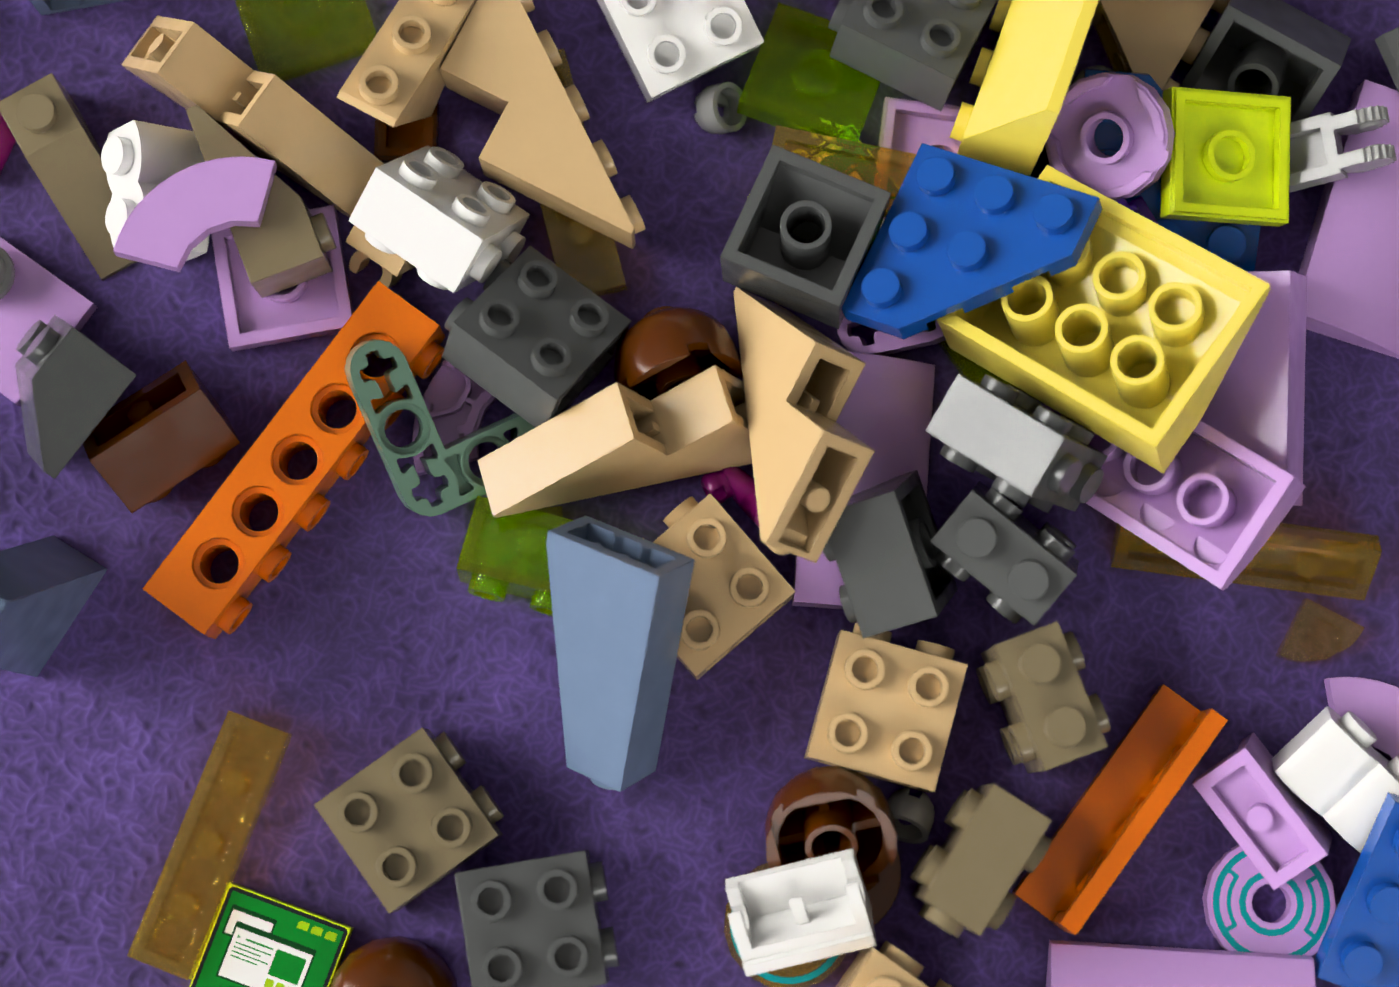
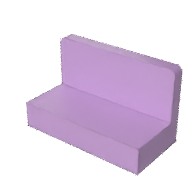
M1253 732L1242 740L1236 751L1194 780L1193 785L1271 888L1275 890L1327 856L1333 835L1316 812L1274 773L1273 756Z

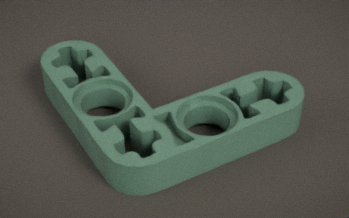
M371 339L362 341L353 347L346 357L344 369L348 384L395 491L404 506L419 515L429 517L441 515L485 495L486 490L483 479L475 476L469 466V456L473 448L484 442H491L497 448H500L509 443L503 435L505 431L511 429V437L516 439L535 428L518 414L514 413L443 445L406 357L397 346L387 341ZM371 351L374 352L377 358H390L392 367L384 372V378L390 391L397 392L404 386L407 393L406 398L388 400L375 411L371 400L384 398L375 380H363L360 375V370L368 366L366 354ZM406 409L412 412L418 419L419 432L413 442L399 447L390 443L384 428L386 420L393 412ZM428 446H430L432 456L420 457L421 463L428 475L433 477L441 476L443 484L435 489L437 499L432 503L422 496L413 497L412 489L420 484V479L414 465L407 463L400 469L397 463V459L416 456Z

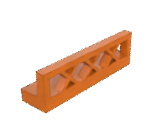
M1160 685L1052 836L1050 847L1039 865L1032 873L1027 871L1013 891V894L1064 932L1077 935L1228 720L1213 709L1200 711L1166 685Z

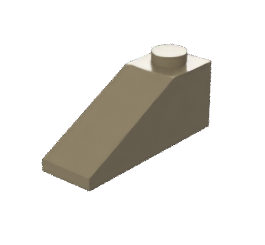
M50 73L1 100L0 113L28 163L101 280L103 281L136 263L137 261L117 257L113 252L111 236L105 223L106 210L111 202L112 191L108 184L106 172L102 167V150L68 91Z
M198 105L185 109L205 161L224 157H255ZM275 175L261 227H230L250 283L262 298L333 272L326 252L336 249L335 241L323 213L312 216L302 198Z

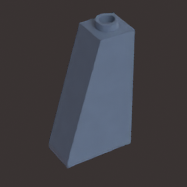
M585 515L549 530L546 541L566 766L589 777L591 782L600 788L621 792L656 771L695 559Z
M49 536L0 551V669L37 677L106 573L107 568L55 536Z

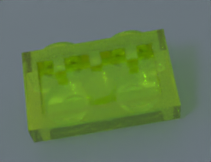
M477 495L456 567L460 582L469 584L467 591L470 594L490 601L504 602L506 594L530 599L529 607L532 610L553 617L546 547L547 534L549 530L573 520L536 510L496 518L492 515L488 498Z

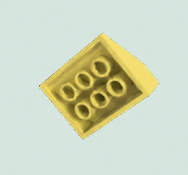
M1099 0L998 1L989 26L990 30L1000 33L994 51L984 47L981 48L969 82L980 87L974 105L962 101L949 137L961 141L957 154L1027 176L1031 175L1059 116Z
M1047 165L1037 179L1098 197L1101 203L1102 211L1077 265L1053 276L1050 275L1049 271L1013 286L1014 293L967 313H964L962 308L938 318V324L950 349L1164 474L1201 421L1271 290L1270 284Z

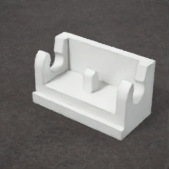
M853 848L725 879V890L733 911L728 913V918L743 962L746 977L876 946L872 907Z

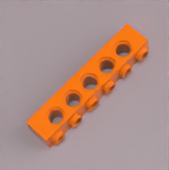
M378 281L142 589L203 635L216 639L222 630L228 635L232 634L250 613L253 604L247 598L260 580L263 579L270 583L288 563L292 552L286 546L298 530L303 528L308 532L322 519L330 505V500L324 496L339 476L346 481L349 480L359 470L368 456L369 450L363 445L371 434L348 384L344 369L346 357L352 348L362 341L371 339L390 342L397 346L406 357L414 378L417 375L422 379H426L440 363L445 349L440 345L445 338L440 325ZM373 351L366 354V357L368 358L369 355L373 353ZM364 369L360 370L361 378L363 380H375L384 398L371 400L374 411L388 400L405 398L402 396V393L405 391L404 386L399 391L392 392L384 376L370 377L364 373ZM339 400L355 402L356 415L349 425L343 428L327 426L326 414L332 404ZM404 409L397 410L388 417L384 430L388 429L397 420ZM301 450L315 451L317 454V466L314 472L301 480L291 479L288 474V463L291 457ZM264 500L275 501L278 507L276 522L267 530L253 531L249 523V516L253 507ZM224 551H234L239 561L235 576L225 583H215L210 572L214 558Z

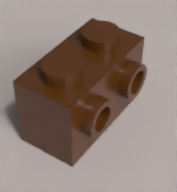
M185 360L110 408L84 441L83 446L89 461L129 511L133 513L147 503L163 499L172 491L175 485L201 468L211 467L220 462L229 450L240 444V441L219 404Z

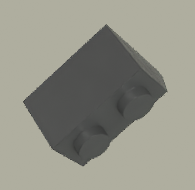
M1229 0L1179 87L1291 97V122L1308 118L1342 66L1352 38L1282 0Z
M772 145L720 256L723 281L839 329L844 318L841 308L879 232L891 199V192Z
M56 315L53 316L48 324L39 320L28 330L16 348L22 354V357L15 364L27 453L45 473L54 479L136 376L135 373Z
M917 470L852 495L823 549L826 558L830 562L835 560L837 562L844 585H841L839 588L842 608L849 622H858L863 638L937 617L958 590L954 575L935 559V555L940 549L930 541L936 535L938 529Z

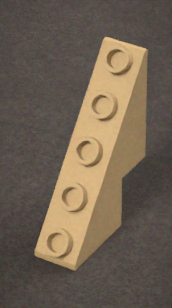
M399 0L341 87L337 98L392 127L432 116L445 86L440 67L477 0Z
M477 0L440 70L447 89L501 115L479 156L484 176L633 249L636 244L635 234L646 229L642 217L630 195L619 199L609 179L618 174L614 161L602 139L591 143L582 125V122L590 119L585 103L574 84L566 88L563 87L554 69L562 64L557 47L547 29L536 33L527 13L535 10L533 1Z
M1099 0L1092 23L1114 71L1147 73L1164 91L1170 87H1179L1180 83L1170 78L1180 59L1191 65L1208 38L1210 31L1202 28L1200 25L1210 8L1221 14L1229 0Z
M156 16L121 64L125 69L185 109L198 105L251 153L259 158L274 160L278 171L329 205H334L335 209L349 218L375 168L384 164L277 75L253 70L195 22Z
M736 287L733 294L761 541L776 554L786 555L791 553L817 563L874 453L872 448L836 422L866 363L789 310Z
M714 365L652 400L643 397L618 382L610 385L477 460L493 517H503L721 471L724 468L752 464L743 381Z

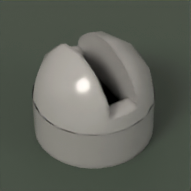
M723 82L710 85L703 89L695 98L694 104L696 105L697 113L694 114V118L700 128L710 134H725L738 131L744 126L748 114L747 101L744 93L736 84ZM717 107H724L723 117L719 115Z
M910 787L894 791L887 802L895 818L897 840L915 844L925 842L929 837L935 815L934 806L930 798L924 792L920 799L911 796ZM898 819L908 821L912 824L903 825L899 822Z

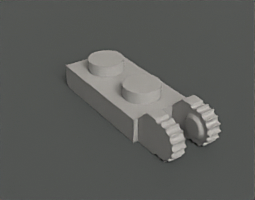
M1369 106L1337 115L1327 112L1291 122L1289 193L1348 178L1347 173L1366 172L1397 161L1394 145L1374 144L1346 153L1343 152L1341 135L1373 131L1390 122L1387 106Z

